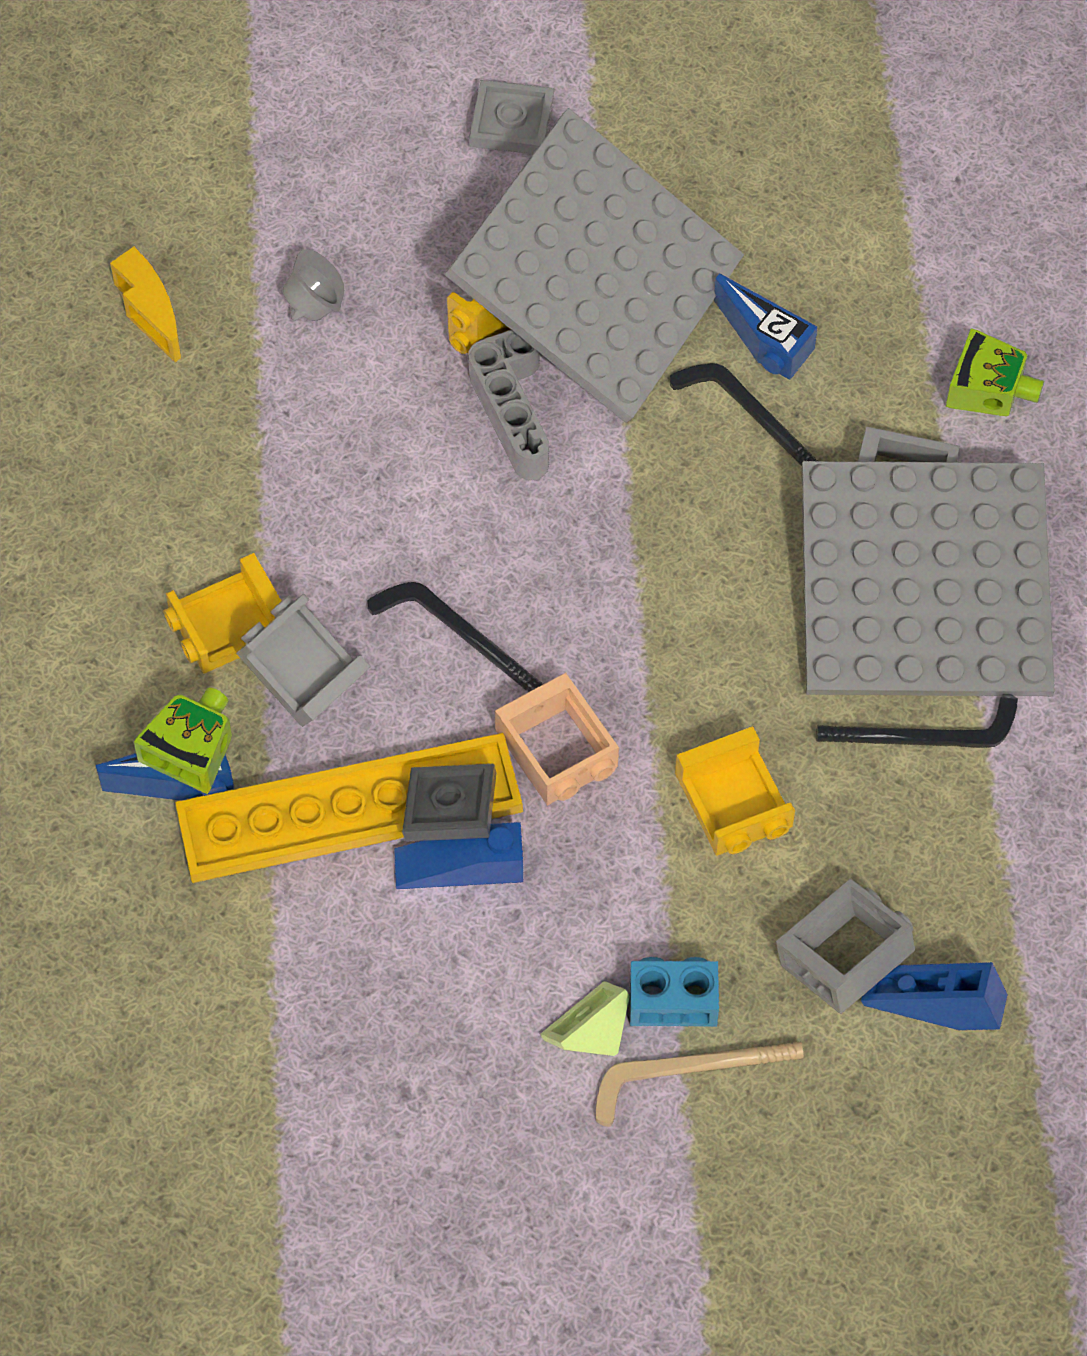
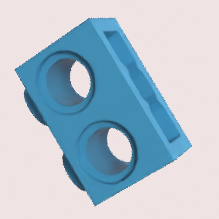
M646 957L640 961H631L630 1026L717 1027L719 1015L718 961H707L701 957H690L683 961H664L658 957ZM654 985L659 987L662 992L650 995L642 989L646 986ZM696 985L702 987L706 992L701 995H693L687 992L686 988Z

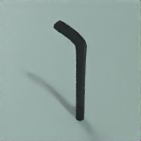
M714 363L700 364L670 375V386L673 390L683 389L707 381L718 383L801 466L803 461H818L723 365Z
M407 582L399 584L367 600L368 611L372 616L380 614L398 604L415 601L447 625L527 692L543 685L541 681L519 665V663L421 583Z
M1003 694L999 701L996 718L992 725L984 730L817 725L816 741L991 748L1000 745L1010 732L1017 710L1018 698L1012 694Z

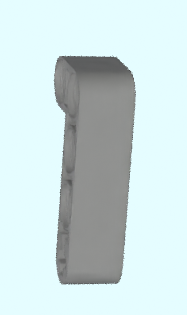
M509 330L480 340L471 346L468 353L469 378L515 472L525 480H537L548 472L549 442L518 380L535 374L540 364V353L514 331Z

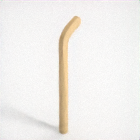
M802 1042L616 1064L606 1072L601 1082L596 1103V1122L606 1127L612 1126L615 1119L617 1097L621 1087L626 1082L758 1065L761 1063L766 1064L768 1062H782L783 1060L789 1061L790 1059H803Z

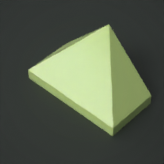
M604 981L540 1033L544 1041L564 1050L615 1056L619 1052L630 996L626 989Z

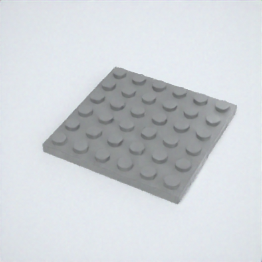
M568 108L554 124L444 275L622 421L627 423L635 416L716 297L714 292L715 278L719 273L729 278L744 254Z
M802 462L806 695L1002 696L1003 694H1012L1013 696H1053L1055 688L1044 463Z

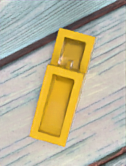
M133 246L110 262L114 285L123 293L126 316L174 362H177L181 359L176 319L170 298L151 264Z

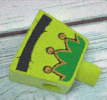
M971 328L950 383L946 407L1006 417L1010 414L1015 397L1038 403L1044 381L1023 375L1028 357L1025 351Z
M210 687L206 689L199 702L183 695L174 696L135 739L134 745L138 762L208 794L232 737L229 718L221 714L229 702L228 698L221 691Z

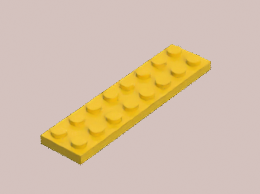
M504 733L177 801L175 804L191 881L196 883L404 838L402 831L412 767L494 764L496 782L491 819L522 813L523 803Z

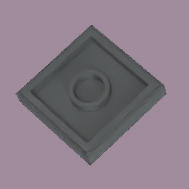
M495 765L412 767L402 831L405 841L489 838L496 782Z

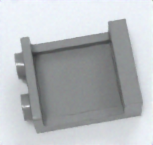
M302 594L294 601L290 596L281 601L270 611L275 618L266 627L258 622L241 637L246 644L236 653L302 727L313 721L371 667L361 655L352 659L306 607L305 603L310 599L305 594Z

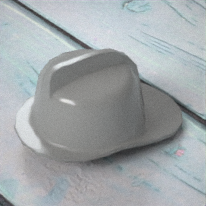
M310 249L301 250L298 253L293 266V272L283 286V294L287 302L292 306L291 319L296 321L301 317H305L311 321H318L329 313L339 312L344 296V283L341 275L324 256Z

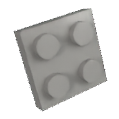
M480 80L469 136L470 147L533 154L548 132L554 88Z

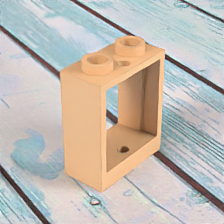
M567 673L495 710V731L497 734L504 733L508 750L547 806L557 800L565 801L573 797L582 786L593 780L602 781L608 778L618 767V745ZM566 710L596 754L549 778L519 734Z

